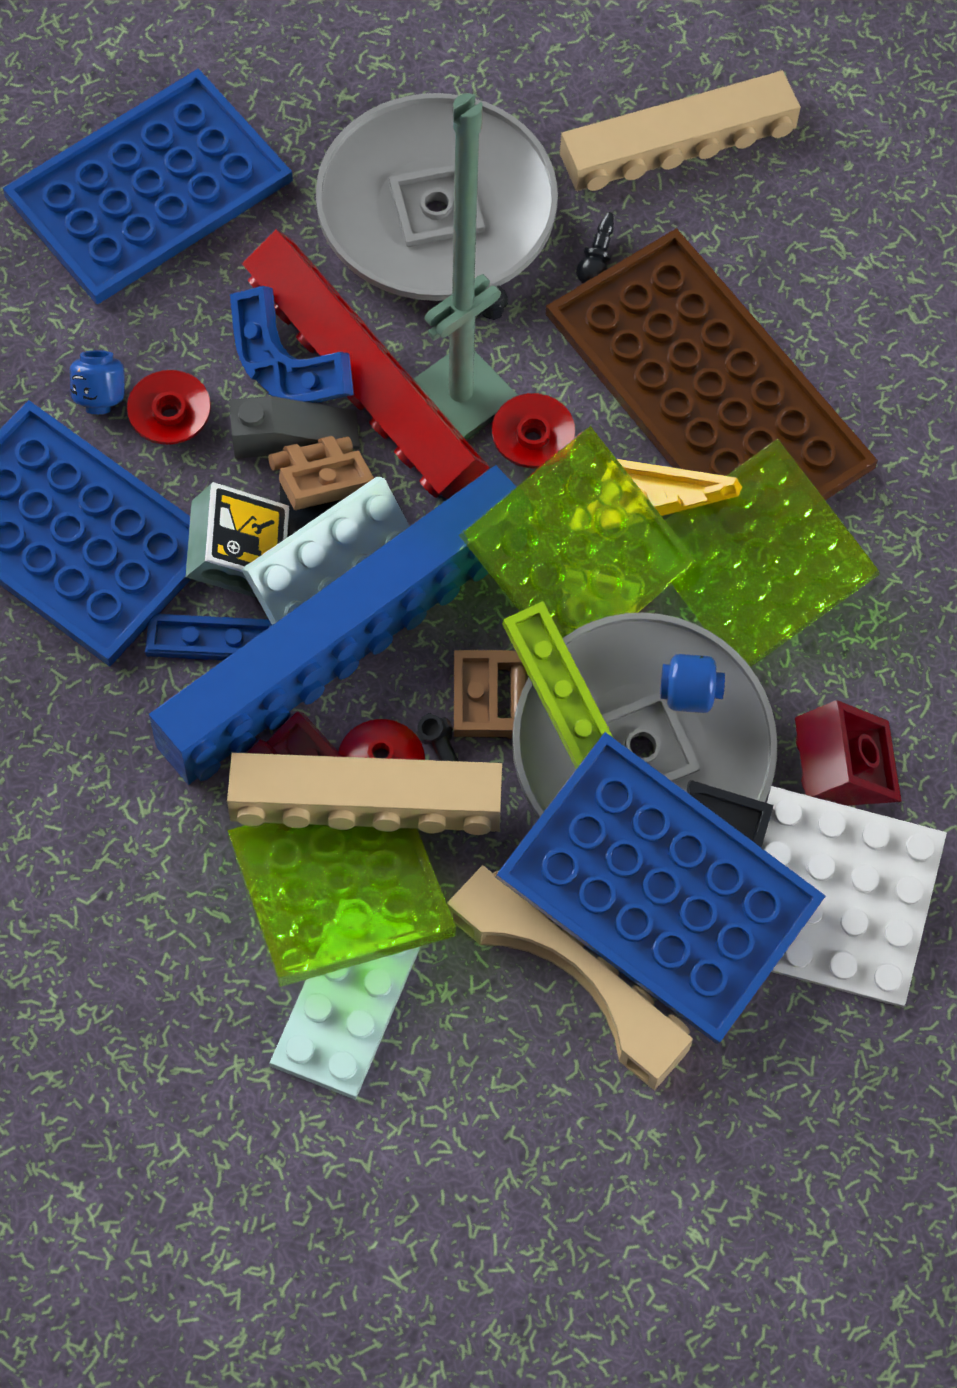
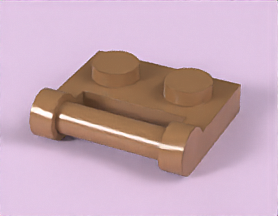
M454 650V737H507L512 739L516 707L521 692L528 680V674L516 651ZM498 670L510 671L511 718H498Z

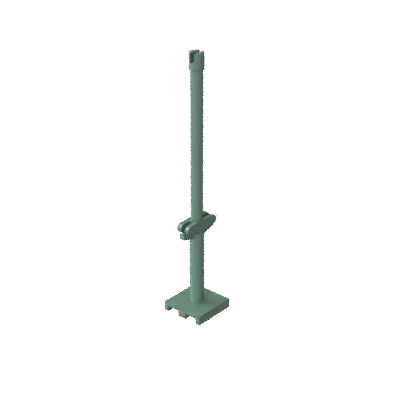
M470 93L459 95L453 103L455 166L452 295L428 311L424 318L430 326H434L428 330V336L433 341L440 337L445 338L449 336V354L414 378L416 383L466 440L491 423L495 414L505 402L518 396L475 351L476 316L500 298L501 291L492 285L487 288L490 280L484 274L475 278L479 133L482 129L483 105L482 101L475 105V95Z

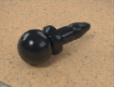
M607 212L598 224V233L595 234L592 244L593 248L584 249L583 253L586 257L577 265L576 275L582 283L608 269L606 263L611 260L612 256L605 251L608 250L611 240L610 235H612L614 230V215L611 212Z

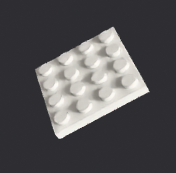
M771 786L767 803L774 806L762 849L826 895L771 972L904 1008L947 832Z

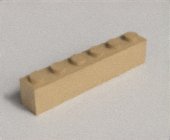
M782 70L562 132L560 156L576 191L586 188L596 191L605 187L610 181L624 177L627 180H635L644 175L646 171L659 167L666 170L673 169L684 160L698 156L701 159H708L715 156L722 149L733 146L740 149L746 148L757 139L771 135L774 138L784 137L793 129H796L801 107Z
M232 753L227 797L230 821H238L246 826H259L264 822L283 823L292 828H303L309 824L329 825L339 830L351 829L354 826L374 827L380 831L418 828L426 833H439L444 830H464L469 834L484 835L490 831L500 832L502 763Z

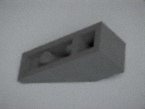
M274 396L229 399L235 459L269 456V454L283 451L284 446L298 444L300 447L318 443L320 438L333 436L335 439L349 436L353 449H360L356 410Z

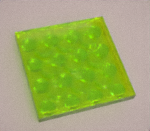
M591 426L579 433L459 534L460 538L519 611L544 601L562 638L592 621L613 615L640 612L697 562Z
M779 439L773 441L727 475L737 478L741 484L742 490L739 496L676 512L639 539L702 627L724 640L747 662L750 668L880 575L877 567Z
M264 822L259 826L244 825L228 830V839L279 987L456 936L455 923L417 828L380 831L374 827L354 826L351 829L339 830L329 825L309 824L303 828H292L283 823Z

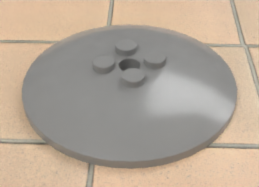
M424 93L393 99L366 111L354 119L334 139L321 162L316 183L317 214L322 232L331 249L357 276L373 286L402 297L443 301L452 295L455 166L453 103L459 96L456 94ZM475 99V105L481 102V100ZM482 101V129L479 133L475 278L484 274L490 280V284L487 287L489 288L491 285L501 286L516 277L541 252L553 229L557 211L558 191L554 168L548 154L536 136L511 114ZM432 201H441L447 205V208L435 212L429 210L426 206Z
M643 612L624 613L592 621L563 638L615 740L632 751L630 747L631 739L637 736L648 738L653 744L654 752L651 756L641 759L686 792L688 781L693 780L765 802L774 779L777 762L778 742L772 708L766 692L753 670L724 640L692 622L673 616ZM674 655L710 656L716 662L717 672L725 673L723 699H714L713 707L709 712L673 711L668 707L667 699H660L662 665L670 664V660ZM528 678L516 707L513 722L512 748L515 769L522 791L531 809L539 819L575 772L576 768L530 678Z

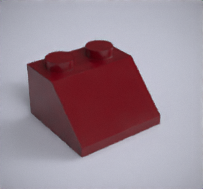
M838 700L795 717L797 731L796 746L800 752L803 773L801 782L807 796L845 806L901 802L888 720Z

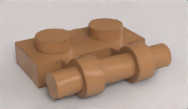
M328 436L320 438L316 444L300 447L298 444L283 447V451L272 453L268 456L271 469L273 471L280 469L279 481L294 510L345 499L374 479L359 451L353 452V444L349 436L338 439Z

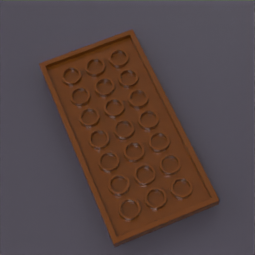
M677 228L546 305L545 315L672 468L738 479L742 486L739 496L704 506L743 553L876 468L878 462L876 457Z

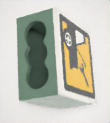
M211 483L191 501L185 577L256 597L241 569L287 538L289 506L265 497L233 489L226 485Z

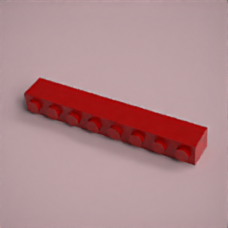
M275 229L242 263L252 275L248 282L253 288L260 286L273 288L274 302L276 303L275 314L287 325L291 323L295 325L300 331L296 338L309 352L314 353L317 351L320 356L336 352L350 354L354 395L346 397L359 410L362 411L366 408L373 417L369 421L373 429L384 439L390 437L398 447L394 450V453L407 467L412 469L415 466L423 475L419 482L433 497L437 498L441 495L449 499L490 468L292 239Z

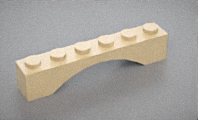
M482 865L447 902L446 917L480 945L504 946L527 951L554 963L573 976L591 994L605 1015L615 1040L619 1062L655 1091L690 1051L693 1038L688 1035L690 1033L688 1027L672 1014L666 1017L653 1006L654 1000L644 989L637 985H633L631 988L618 977L619 972L615 967L600 956L596 959L583 948V943L566 930H561L546 915L496 879V874L499 871L492 873Z

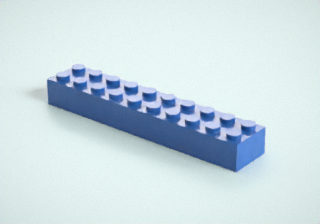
M497 465L493 466L149 713L157 749L188 785L197 778L200 781H205L212 777L221 766L219 762L232 753L246 752L255 743V736L267 727L270 730L279 728L288 720L291 714L290 711L302 702L308 705L316 701L323 694L326 684L336 677L342 680L350 676L358 668L359 660L370 652L374 655L383 652L392 643V636L404 627L407 630L414 629L425 619L427 610L437 603L441 606L450 603L458 595L460 586L471 578L475 582L484 578L491 571L493 562L501 556L505 555L509 558L517 554L526 543L528 498Z

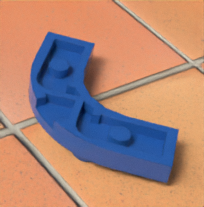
M260 286L230 294L234 339L238 356L249 377L257 380L269 392V395L309 403H319L354 395L349 353L336 352L306 360L296 359L289 355L281 344L277 331L273 288Z

